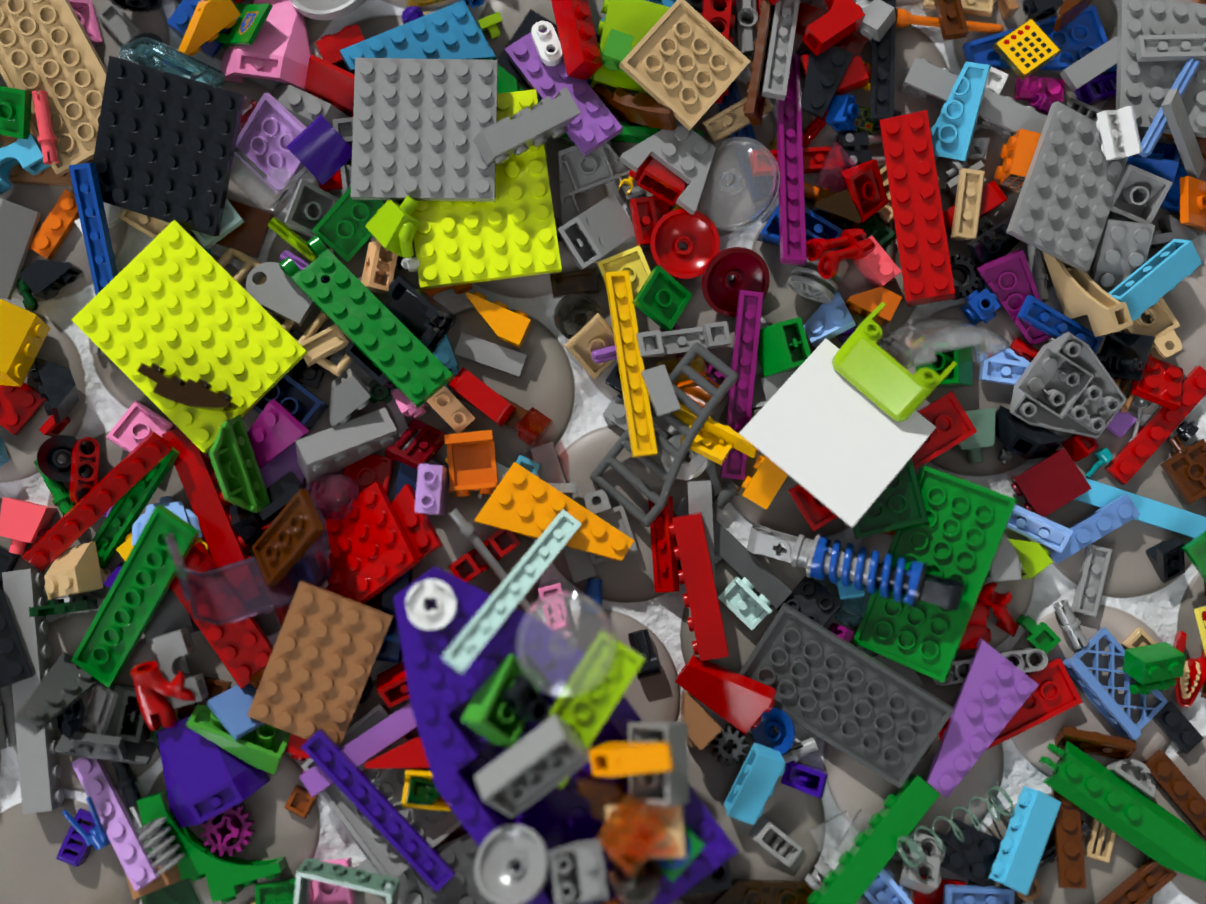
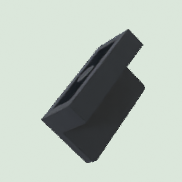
M288 472L266 489L271 504L258 513L263 521L270 522L275 519L300 489H305L293 472Z

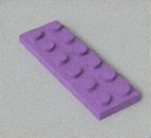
M531 32L504 49L505 55L532 89H536L540 100L548 96L553 100L560 90L568 88L581 113L564 130L584 157L622 132L623 127L587 81L567 76L564 58L556 66H547L542 63L533 43Z

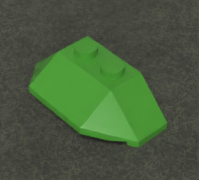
M238 415L224 421L209 452L224 499L248 511L258 513L271 504L242 416Z

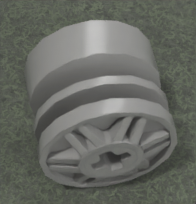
M807 259L804 265H799L801 267H794L793 275L789 277L787 285L794 292L809 300L822 304H831L834 299L833 294L838 290L836 282L843 280L849 265L845 260L840 262L837 274L830 279H824L820 276L818 272L820 259L816 261H809Z

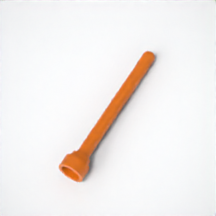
M896 9V28L908 27L909 24L940 28L939 20L936 17L911 15V12H907V9ZM966 21L968 31L993 34L1003 32V26L1000 24Z

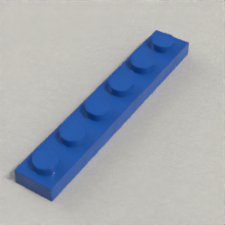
M96 164L70 165L71 180L94 290L97 295L118 275Z

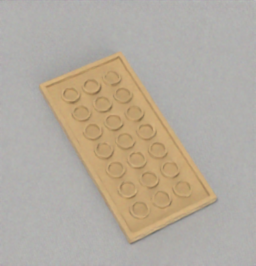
M0 0V74L8 87L37 91V94H39V90L48 92L54 135L58 138L56 147L60 161L58 164L52 162L51 166L56 175L62 176L70 171V165L83 164L94 158L107 70L69 0ZM32 96L30 128L37 139L39 131Z

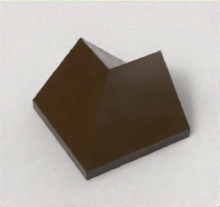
M820 187L810 210L843 230L856 228L860 224L861 217L848 190L845 189L839 193H834Z

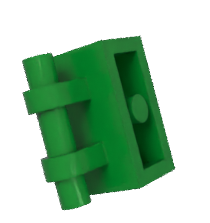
M1167 642L1125 649L1122 671L1136 680V684L1129 686L1130 692L1132 694L1139 693L1140 695L1150 694L1152 690L1165 691L1169 687L1175 686V678L1183 677L1186 655Z

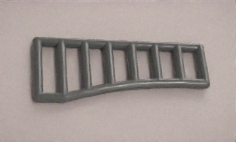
M700 343L693 344L669 375L677 399L698 417L691 428H689L672 413L661 416L685 436L679 449L654 430L656 444L674 458L669 472L650 456L636 457L665 481L660 496L616 459L624 447L632 453L628 428L590 475V479L619 505H622L627 512L645 527H649L666 507L680 467L695 437L722 398L738 380V374ZM697 355H700L727 377L718 389L689 366ZM683 373L712 396L704 408L674 385ZM649 400V401H650L651 413H652V411L654 410V408H653V405H652L651 400ZM609 466L655 504L647 515L601 477Z

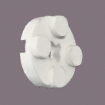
M675 435L668 441L679 449L681 446L680 439L683 435ZM689 449L691 461L689 463L686 461L682 463L676 479L688 481L698 477L706 469L708 458ZM662 450L661 462L664 469L669 472L674 458L665 450Z
M426 579L416 583L409 590L405 599L408 618L416 627L423 630H436L446 626L453 619L457 610V597L453 589L447 583L438 579ZM435 598L437 600V610L431 609L427 611L425 600Z

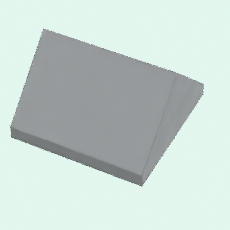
M300 179L284 223L294 232L313 238L317 236L312 232L313 228L339 198Z

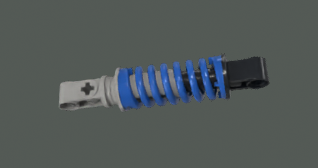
M761 525L751 526L747 545L749 552L789 562L795 568L798 566L804 567L806 569V576L809 578L824 580L829 575V580L833 584L838 583L841 579L844 587H850L854 582L857 591H862L867 585V590L871 595L876 594L880 588V594L885 599L893 591V597L896 602L903 600V602L908 603L909 606L915 609L920 600L949 610L959 609L965 584L955 579L929 574L928 563L913 561L909 569L904 570L905 559L903 557L898 558L895 567L891 566V554H886L883 562L879 563V551L873 550L871 556L866 555V548L862 546L857 553L853 551L854 545L852 543H848L846 549L840 548L841 541L838 539L834 541L832 546L830 545L831 540L820 533L817 534L814 540H810L802 534L797 537Z

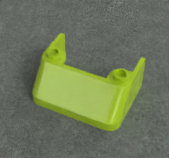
M882 301L837 351L832 359V365L839 374L887 415L901 422L907 420L953 370L957 363L953 361L941 375H938L930 368H920L914 375L876 344L882 336V329L875 322L886 305Z

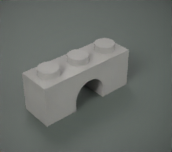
M822 0L823 11L826 14L828 7L825 1ZM873 0L870 5L862 8L865 17L860 28L857 30L867 39L873 38L879 42L896 20L895 8L882 0Z
M189 627L164 633L152 639V651L158 657L161 672L169 682L180 671L183 672L180 667L182 655L195 650ZM183 672L186 679L184 686L193 692L196 701L179 700L175 697L167 696L174 709L202 701L209 696L202 672L194 675Z

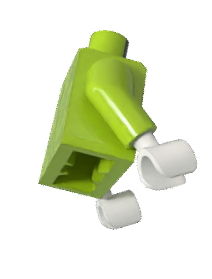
M407 195L401 205L392 199L387 200L381 208L377 209L376 214L365 227L385 249L405 258L401 262L403 268L408 269L409 272L418 271L420 262L416 257H413L412 242L420 227V222L412 213L419 205V202Z

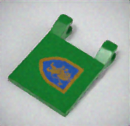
M234 2L241 15L238 17L229 35L218 32L219 36L214 41L223 44L222 47L224 49H227L229 46H252L273 6L270 3L243 4L239 2L236 4Z

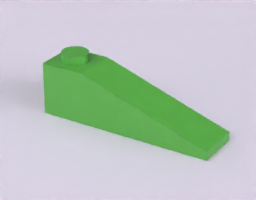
M197 705L186 724L188 728L247 764L274 775L285 755L291 734L265 723L235 741L207 705Z

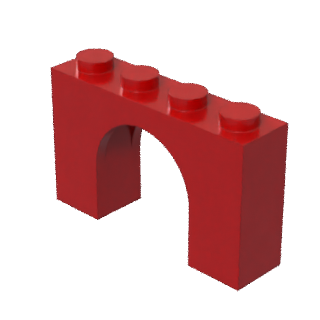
M769 0V1H770V3H771L772 5H774V4H776L777 2H779V1H781V0ZM824 0L828 7V12L807 26L802 40L816 57L860 28L865 14L862 8L853 0Z

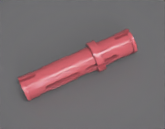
M39 90V94H37V91H32L31 94L33 96L39 131L37 140L41 144L43 164L52 165V162L58 164L60 163L56 147L58 138L54 135L48 92Z

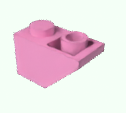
M398 388L391 392L401 413L409 419L421 417L426 413L425 409L429 407L428 403L425 402L417 409Z

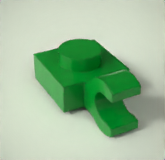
M1024 614L1016 620L1022 628L1029 632L1025 639L1033 648L1040 649L1048 654L1061 641L1044 622H1040L1037 625L1030 616H1025Z

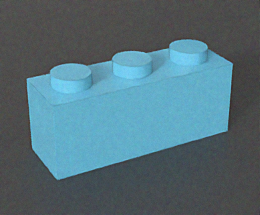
M754 742L724 801L729 817L754 825L757 818L762 816L764 805L768 797L772 796L776 781L785 771V762L779 751Z

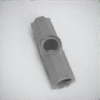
M736 0L735 29L737 32L738 50L748 59L754 57L753 43L757 39L756 24L758 14L756 12V0ZM742 20H749L751 24H744Z

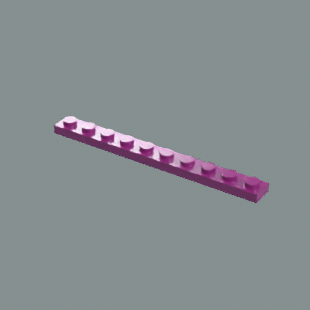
M792 53L785 100L776 99L780 263L804 265L807 257L799 54Z

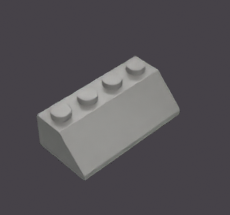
M0 198V297L11 300L41 213Z
M554 714L513 747L506 750L496 760L485 766L474 778L482 800L513 819L589 762V750L570 725Z

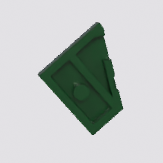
M88 596L72 597V602L64 603V599L49 600V605L29 607V616H46L98 609L97 599L88 600Z

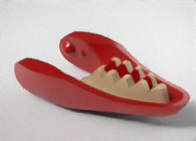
M1184 631L1177 632L1173 647L1182 653L1185 650L1187 639ZM1204 648L1201 657L1196 659L1186 658L1183 677L1175 678V696L1177 702L1182 707H1189L1193 704L1206 681V656Z

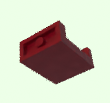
M1065 448L1057 449L1052 452L1051 456L1021 474L1011 477L1013 491L1018 497L1022 495L1027 502L1024 504L1025 509L1042 517L1049 515L1092 489Z

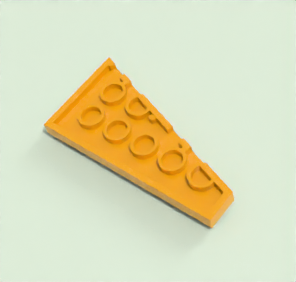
M516 462L512 464L474 520L475 523L493 526L497 529L538 539L561 510L564 509L582 523L565 546L620 562L635 541Z

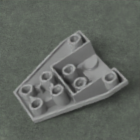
M1067 332L1042 346L1015 383L1010 413L1029 425L1098 439L1127 399L1090 346L1070 332Z

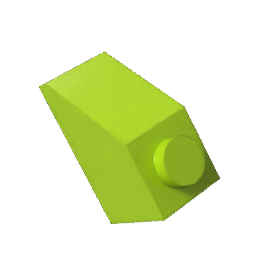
M1008 539L1017 552L1019 561L1022 564V579H1032L1053 563L1049 557V550L1043 544Z

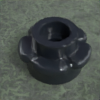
M1186 420L1183 421L1175 430L1178 433V437L1185 442L1193 437L1199 429L1194 424L1195 421L1192 420L1189 423Z

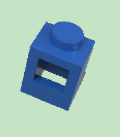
M844 93L843 95L834 96L829 106L825 122L836 132H855L857 129L854 122L858 116L859 105L855 102L856 97L853 94Z

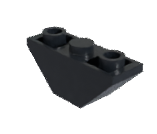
M35 358V369H31L35 383L40 382L41 385L37 386L40 397L47 400V402H43L47 416L52 415L55 424H59L79 401L75 381L69 368Z
M1001 405L995 412V435L1005 449L1027 460L1051 456L1052 452L1064 441L1063 437L1043 427L1029 425Z

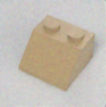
M95 541L68 548L53 562L44 576L48 600L76 596L103 588Z

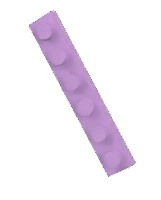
M80 757L71 764L87 796L91 797L102 826L134 890H141L159 878L160 874L156 875L158 870L156 867H152L153 861L151 858L148 859L149 853L147 849H143L144 843L142 840L139 841L140 835L138 831L135 832L137 829L102 760Z

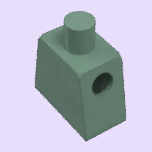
M995 408L965 411L977 432L953 446L955 452L967 451L969 464L984 462L982 449L993 447L995 444Z

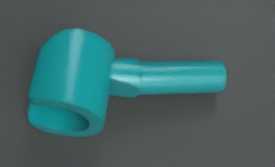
M1102 448L1095 453L1099 460L1085 474L1088 478H1091L1102 465L1112 460L1113 455L1108 448Z

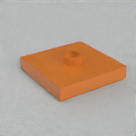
M1191 176L1180 177V223L1202 231H1206V182Z

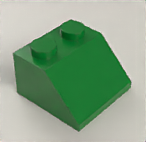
M950 336L916 341V372L920 368H930L938 375H941L953 361L957 363L936 388L973 386L972 339L962 336Z

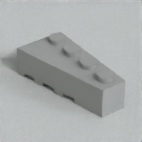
M566 87L560 90L553 100L548 96L540 100V103L531 109L526 107L512 116V120L508 116L482 129L473 141L487 165L494 162L498 165L510 158L509 155L515 153L516 156L525 153L529 146L534 145L536 148L546 143L547 138L553 137V139H557L566 133L564 129L581 112Z
M382 408L295 441L297 462L308 486L383 448L389 447L397 441V429L386 408Z

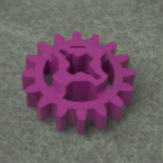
M244 804L238 808L235 805L222 812L225 813L222 820H215L218 816L216 815L208 821L201 823L200 826L205 828V831L200 836L207 837L208 840L205 841L204 846L211 844L210 852L213 853L218 849L220 856L226 854L227 851L229 856H232L236 853V850L241 852L245 849L244 845L251 843L252 840L248 836H252L255 833V830L250 828L255 823V820L248 819L252 812L244 813ZM240 837L238 842L231 844L233 838Z

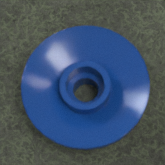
M773 707L768 713L764 711L760 716L762 720L755 729L751 728L753 740L755 743L779 751L782 755L789 751L794 744V724L788 714L777 707ZM775 726L778 728L779 733L775 731Z

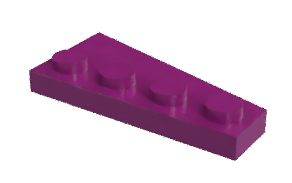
M1022 249L975 267L991 291L997 296L1000 304L1029 345L1032 346L1052 338L1017 317L1026 296L1032 295L1041 301Z
M275 399L268 402L247 432L259 469L309 432Z

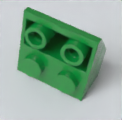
M801 317L778 322L760 329L757 355L763 377L796 370L811 355Z

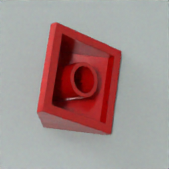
M876 159L840 171L845 189L848 190L861 217L860 223L866 221L889 203Z

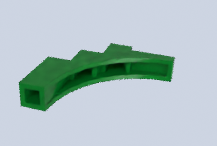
M167 790L137 800L143 826L157 818L166 817L167 820L162 827H171L166 836L175 835L176 838L172 841L171 845L178 843L180 845L175 853L184 852L185 854L180 863H178L181 880L191 878V881H196L206 877L212 903L219 900L222 903L233 901L237 898L236 895L243 890V887L253 885L258 882L257 879L266 877V880L277 878L281 875L280 872L287 867L285 857L269 860H247L227 854L220 856L218 850L213 853L210 852L212 847L209 845L204 846L205 842L199 839L189 827L181 828L170 808Z

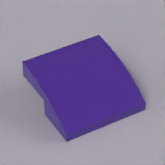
M321 114L287 146L290 152L322 185L352 158V147Z

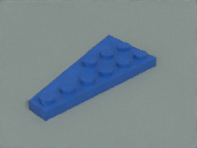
M1095 5L1087 7L1058 32L1053 31L1057 16L1035 22L1058 47L1059 51L1032 70H1064L1108 42ZM1017 28L965 43L962 48L967 62L986 64L996 69H1019L997 45V42ZM1114 65L1105 72H1114L1117 69V65Z

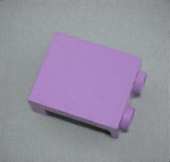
M418 465L414 509L416 513L447 516L450 481L448 468L443 465Z

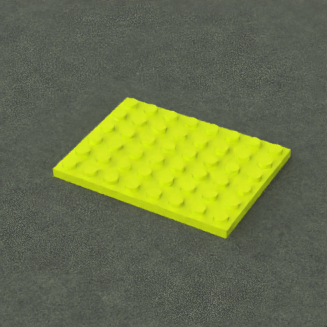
M536 89L498 94L497 122L508 116L512 120V116L526 107L531 109L538 104ZM544 144L536 148L534 145L529 146L525 153L516 156L514 153L509 155L510 158L498 165L496 163L495 202L418 201L419 205L412 214L420 222V227L414 236L416 258L420 262L418 276L421 290L562 272Z
M175 220L71 319L203 453H207L212 448L224 421L241 415L243 418L308 353ZM141 363L149 366L155 363L166 370L164 374L170 378L175 375L186 382L188 379L197 382L200 378L211 384L210 390L218 394L221 390L232 396L231 402L238 405L236 410L210 411L182 405L154 393L153 390L157 383L137 372Z

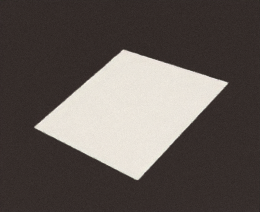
M825 338L739 434L849 526L853 527L935 430L936 426L916 410L905 421L900 422L892 419L833 368L832 359L839 348Z

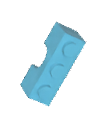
M31 133L28 139L18 138L14 143L0 148V195L13 188L9 179V173L14 166L21 164L22 168L32 175H36L51 167V165L43 164L41 146L36 137Z

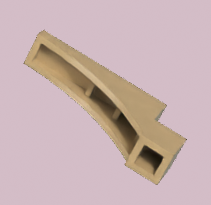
M1042 251L1065 316L1072 319L1087 315L1095 337L1118 332L1134 325L1126 302L1121 303L1094 282L1086 272H1082Z

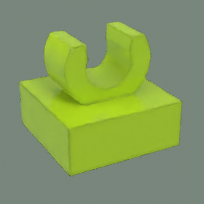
M500 12L478 20L477 23L481 31L488 29L491 39L501 35L497 26L503 21Z

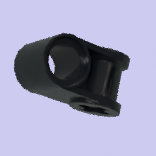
M517 675L514 678V684L501 695L504 703L523 722L542 723L549 716L550 708L548 703L535 689L533 683L523 675Z

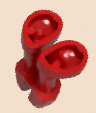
M862 228L845 229L841 233V237L814 238L807 241L806 257L809 261L820 259L818 272L822 278L830 279L837 274L840 262L850 258L859 260L866 257L875 249V244L870 238L865 239L866 232ZM842 247L841 250H836V251L833 250V249Z

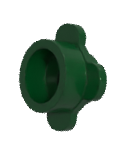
M372 380L369 383L370 402L383 401L389 403L392 400L390 395L391 388L382 387L376 380Z

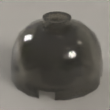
M572 293L558 301L554 309V324L561 335L571 339L597 313L601 315V309L597 302L587 295Z
M620 859L613 864V870L609 871V880L614 896L622 904H649L653 902L658 896L662 885L660 864L654 859H648V861Z

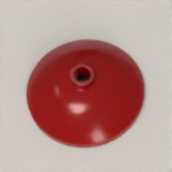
M677 209L665 214L656 223L650 238V250L657 266L662 267L672 277L692 279L701 276L710 260L719 253L720 238L714 223L706 215L699 211H695L691 215L684 209ZM684 243L687 249L685 251L680 250L679 244Z

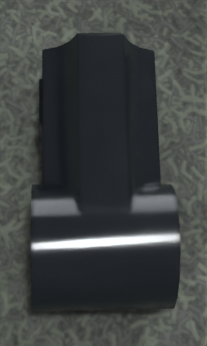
M648 629L629 633L631 649L645 657L644 662L637 671L638 680L661 674Z

